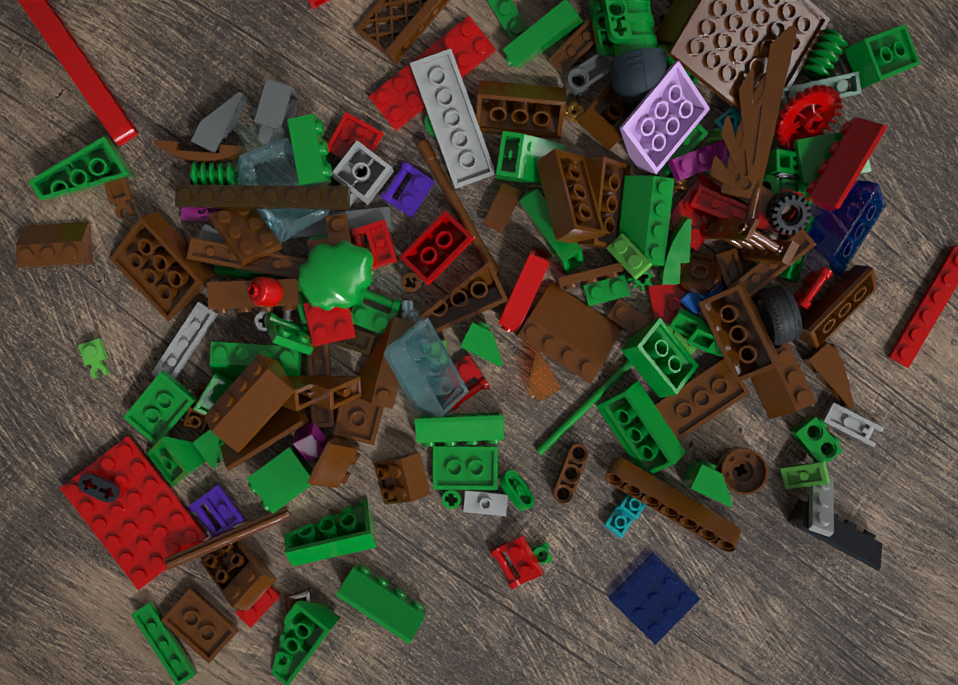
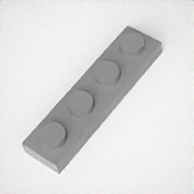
M198 301L151 374L157 377L161 371L165 370L176 379L218 314H215L214 310L208 309V306Z

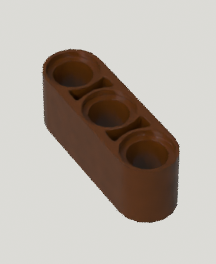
M572 442L568 446L553 485V496L560 504H566L572 500L589 453L586 446L581 442ZM581 447L583 448L582 456L578 458L573 457V449ZM573 467L576 470L575 475L570 478L566 477L565 470ZM560 488H567L568 494L561 498L557 496V491Z

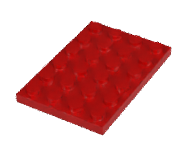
M131 435L124 438L60 488L138 591L167 569L164 562L165 557L196 545L209 537ZM85 474H99L119 484L122 491L121 496L113 502H103L83 493L79 489L78 481ZM92 479L86 480L88 487H97V485L91 483ZM112 488L103 489L108 492V497L114 495L111 492Z

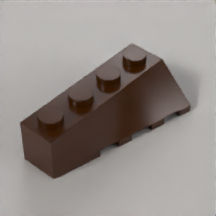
M491 261L487 262L419 317L428 337L508 301Z

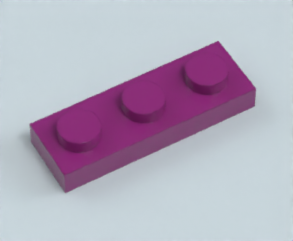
M720 141L672 159L668 164L675 181L678 182L711 169L715 156L720 161L727 163L729 153L724 142Z

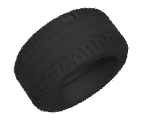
M783 285L760 290L755 297V303L772 343L780 345L798 339L802 333V320L799 308L790 290Z

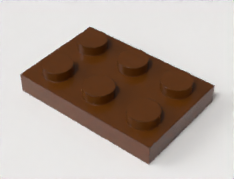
M221 209L209 214V221L242 266L281 250L280 241L256 209Z
M193 587L182 596L161 620L208 664L240 630Z

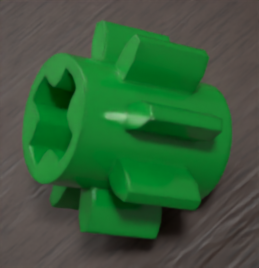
M647 270L642 274L645 279L641 282L640 280H635L632 276L626 280L632 282L631 289L639 286L640 291H644V285L652 286L649 280L654 274H649Z

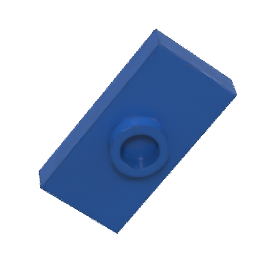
M719 283L710 292L700 294L687 291L679 300L689 313L697 315L701 311L699 302L719 293L724 287Z

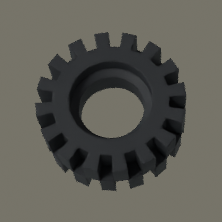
M790 191L789 193L781 192L782 196L775 195L776 200L773 201L771 199L769 202L772 206H767L766 208L769 211L766 214V218L769 219L768 223L779 232L792 235V231L798 233V228L804 229L806 226L803 223H809L810 220L807 216L812 214L808 210L811 209L810 204L807 203L808 201ZM788 205H794L796 209L795 215L789 221H784L781 217L783 209Z

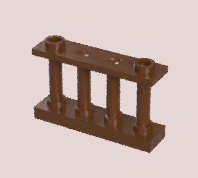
M712 217L706 223L702 235L705 239L727 241L738 248L740 260L789 266L799 247L793 241L771 240L755 229L759 220L755 218Z

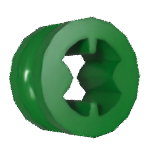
M446 490L442 495L444 507L455 509L459 506L461 502L459 491ZM450 493H453L454 497L458 499L457 502L454 501V504H449V500H445V497H449Z

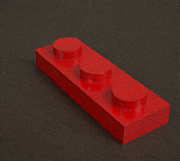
M701 185L690 207L716 218H746L748 205ZM756 210L755 219L759 218L762 211Z

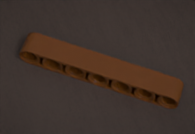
M621 457L612 458L605 475V480L719 549L726 552H734L736 550L741 534V529L737 525Z

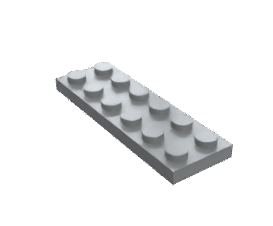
M452 49L410 63L454 188L457 189L496 175Z

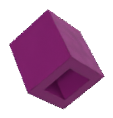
M312 422L295 430L293 444L308 462L314 458H320L327 445V438L317 425Z

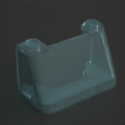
M288 138L241 154L237 166V178L240 185L300 186L293 148ZM256 209L280 243L287 241L323 219L330 211L314 209Z

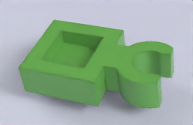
M102 338L78 345L84 365L92 366L90 375L93 379L99 378L97 374L99 368L102 370L103 375L110 373L109 368L103 364V360L108 359Z

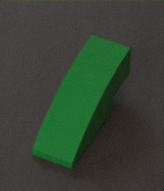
M687 215L681 217L667 241L665 266H660L658 280L662 285L680 284L681 263L690 262L692 219Z

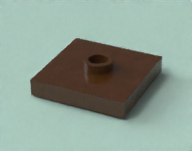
M360 397L340 406L332 435L375 445L384 407L371 404Z

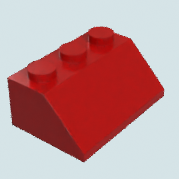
M445 210L399 258L429 285L475 238Z

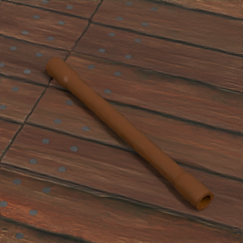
M425 139L419 142L416 146L420 154L430 167L461 225L475 238L471 243L478 253L482 265L484 266L487 262L491 261L496 274L499 273L501 270L493 256L489 253L457 196L429 141Z

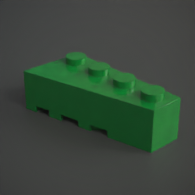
M103 136L28 182L40 201H52L97 188L115 180L131 178L135 174L112 138Z

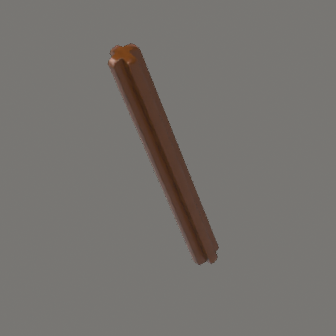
M283 507L273 514L271 512L164 558L165 565L168 569H172L288 520L291 518L290 512L287 507Z

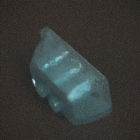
M428 317L421 319L386 347L384 357L415 410L425 415L441 417L469 392Z

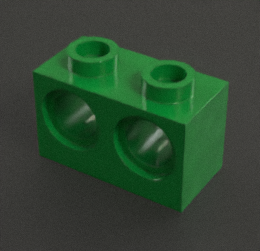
M808 415L789 431L813 462L825 461L827 464L843 451L839 446L841 444L839 439L834 434H829L825 429L827 427L826 423L820 417ZM810 426L814 427V433L812 436H808L807 430ZM827 443L828 448L826 452L822 453L821 446Z

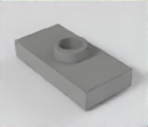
M465 490L463 512L506 516L508 496L506 493Z

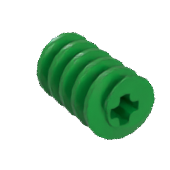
M824 29L823 35L820 36L819 42L814 47L815 50H812L810 57L806 60V65L802 67V71L806 75L815 79L829 77L830 74L826 70H833L834 68L830 62L837 63L839 59L836 55H842L843 53L840 47L845 48L847 46V42L840 33L832 29Z
M196 161L192 162L190 169L191 185H238L237 167L232 169L231 163H228L226 169H224L222 162H219L218 168H215L213 162H210L209 168H206L205 162H201L200 168H198Z

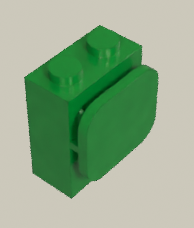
M292 445L247 478L249 481L248 486L253 493H258L262 499V506L273 514L311 486L307 482L313 471L294 445Z

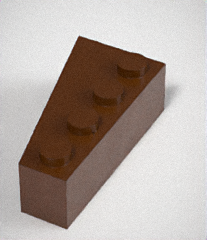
M276 279L283 288V297L273 307H282V311L295 310V306H300L298 279ZM253 280L207 282L208 309L215 310V314L228 313V310L237 309V313L251 312V308H259L260 312L273 311V307L257 306L251 302L247 290Z

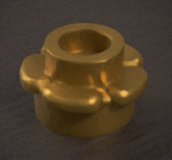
M576 101L565 105L564 114L568 122H577L585 113L584 107Z

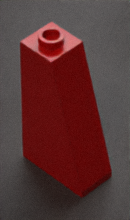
M535 246L532 247L498 324L502 325V329L518 333L550 265L552 254Z

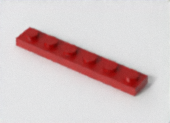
M957 246L950 248L887 356L905 368H909L958 285Z

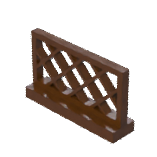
M379 0L355 28V31L396 65L451 0H389V2H387L388 0ZM419 3L420 9L418 12L408 14V5ZM404 5L405 15L393 16V7ZM389 7L390 17L379 18L378 12L381 8ZM394 21H406V26L402 30L394 31ZM390 22L391 31L380 32L379 23ZM368 24H376V33L366 34L363 30ZM391 36L392 42L385 49L380 45V37Z

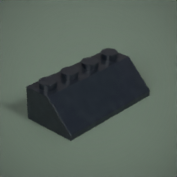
M798 499L787 522L877 571L880 570L882 543L875 540L877 535L866 529L863 532L856 529L858 525L847 519L844 522L838 520L839 515L834 513V533L830 537L808 530L809 499L806 502Z

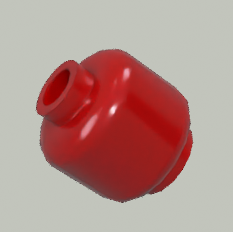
M257 277L248 286L247 293L254 305L273 307L281 301L283 288L276 279Z

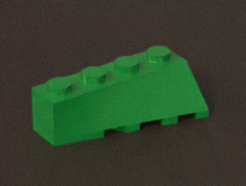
M368 499L361 500V504L352 508L351 506L342 509L343 512L332 517L327 515L314 525L309 523L285 534V554L292 567L377 548L375 528Z

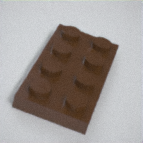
M723 357L687 381L677 395L664 397L654 405L679 441L748 395L750 391L743 381L736 383Z

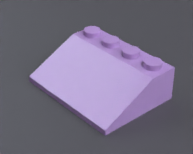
M675 60L662 79L650 90L620 126L628 155L639 170L657 174L710 109L679 61Z

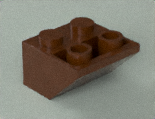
M420 452L405 454L374 463L384 504L413 502L431 494Z

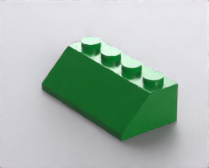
M624 176L617 238L623 233L651 262V267L665 266L674 179L659 176Z
M214 341L211 342L210 367L212 376L216 372L235 381L258 354H262L278 360L287 376H302L303 353L281 345Z
M638 380L622 388L596 406L633 463L649 474L675 465L686 453Z
M503 412L417 415L414 419L417 443H422L423 447L435 446V442H443L444 446L457 445L456 441H465V445H475L480 440H487V444L500 443V440H504Z
M355 563L342 582L336 596L410 644L426 616L425 606L418 600L412 601L406 597L407 594L400 588L394 589L388 585L389 582L382 576L376 577L370 573L371 570L367 566Z

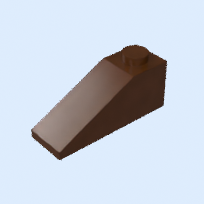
M824 343L818 350L813 349L802 360L842 407L852 409L854 402L843 359L839 356L840 351L834 344Z

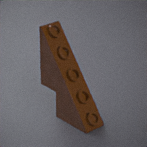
M287 376L296 391L282 406L298 411L315 404L333 410L361 397L360 376Z

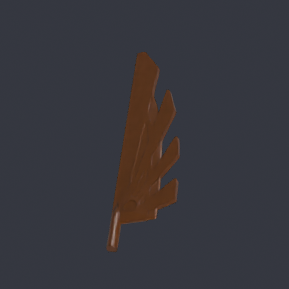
M789 26L770 44L766 73L754 92L753 68L750 69L738 90L741 120L736 135L734 136L729 116L726 117L721 131V137L729 153L727 166L725 167L717 156L713 158L709 176L722 183L721 193L750 199L746 218H755L797 34V27Z

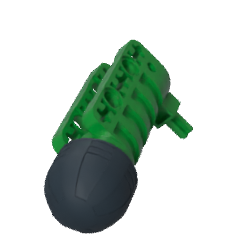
M588 0L597 51L603 56H614V59L609 63L613 88L624 102L638 106L669 69L666 51L658 47L654 31V19L650 9V0H599L603 5L602 7L600 3H596L597 0ZM599 19H605L606 29L600 27ZM605 41H607V44L612 45L609 49L607 45H603Z

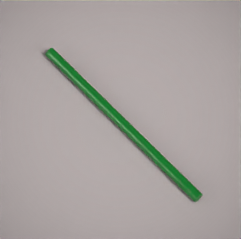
M627 359L535 450L540 455H543L633 366L631 362Z

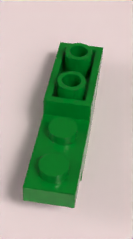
M680 308L670 321L669 327L687 337L686 343L708 353L724 357L708 322Z

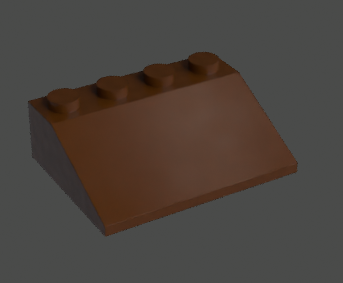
M158 211L141 216L110 258L168 322L207 286V282H211L216 275L205 262L186 259L189 244Z
M550 282L516 337L591 384L623 328Z

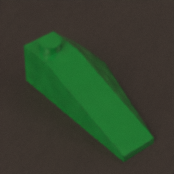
M297 601L285 617V626L280 636L281 642L275 656L271 674L284 685H290L341 617L325 604Z

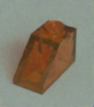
M539 351L534 353L527 381L529 387L526 390L532 400L537 398L541 402L562 388Z

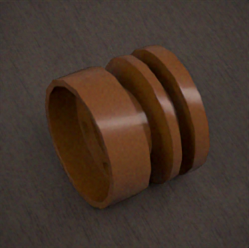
M742 447L728 448L718 456L715 465L718 466L716 471L723 474L728 490L737 494L749 495L756 493L763 488L768 479L766 461L759 453L752 449ZM740 466L743 469L742 473L734 471L735 467Z

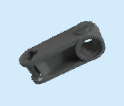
M598 53L575 68L574 66L566 71L563 77L566 91L575 97H581L589 92V88L610 75L609 63L614 59V56H603ZM572 79H579L582 85H574Z

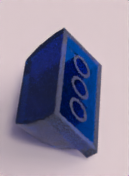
M856 180L839 209L831 211L823 209L820 216H817L813 222V226L808 233L817 244L813 248L819 256L827 261L834 275L842 276L886 207L880 186L877 183Z

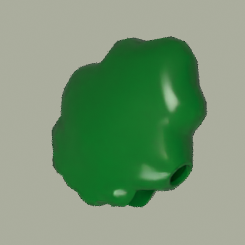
M341 240L334 246L320 243L309 251L307 262L300 265L297 284L313 307H319L326 311L334 307L348 309L359 302L361 290L367 288L372 283L373 255L367 248L356 246L347 240Z

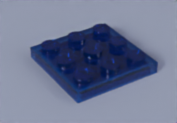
M654 553L608 597L655 645L700 600Z

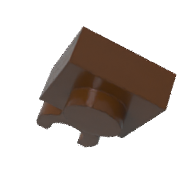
M122 178L105 183L104 187L110 205H117L116 216L119 219H123L124 209L128 210L129 215H135L134 208L128 203V201L134 200L128 179Z

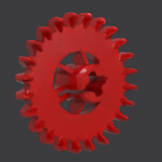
M814 85L812 88L807 87L803 93L799 91L796 97L792 96L789 99L790 102L783 105L784 110L779 111L778 115L780 117L777 118L775 137L778 143L786 149L790 147V149L795 150V140L824 135V129L832 132L828 124H838L833 116L841 117V113L837 109H843V106L840 104L843 102L840 94L833 87H827L826 85Z

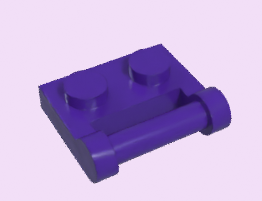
M402 160L397 174L386 191L382 192L379 197L413 218L435 181ZM408 172L413 176L398 200H396L392 196Z
M221 484L214 487L188 507L191 512L194 511L210 532V538L229 531L245 519ZM205 503L222 528L218 529L201 505Z

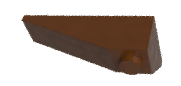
M394 316L358 373L361 382L360 398L371 404L393 409L415 321Z

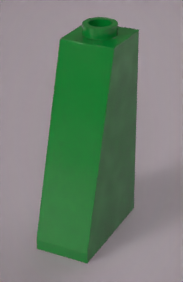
M563 0L503 49L506 54L504 59L510 67L515 66L520 69L584 24V21L568 0Z
M538 189L525 193L522 199L519 200L522 210L565 274H568L584 263L582 249L577 242L556 241L545 198Z

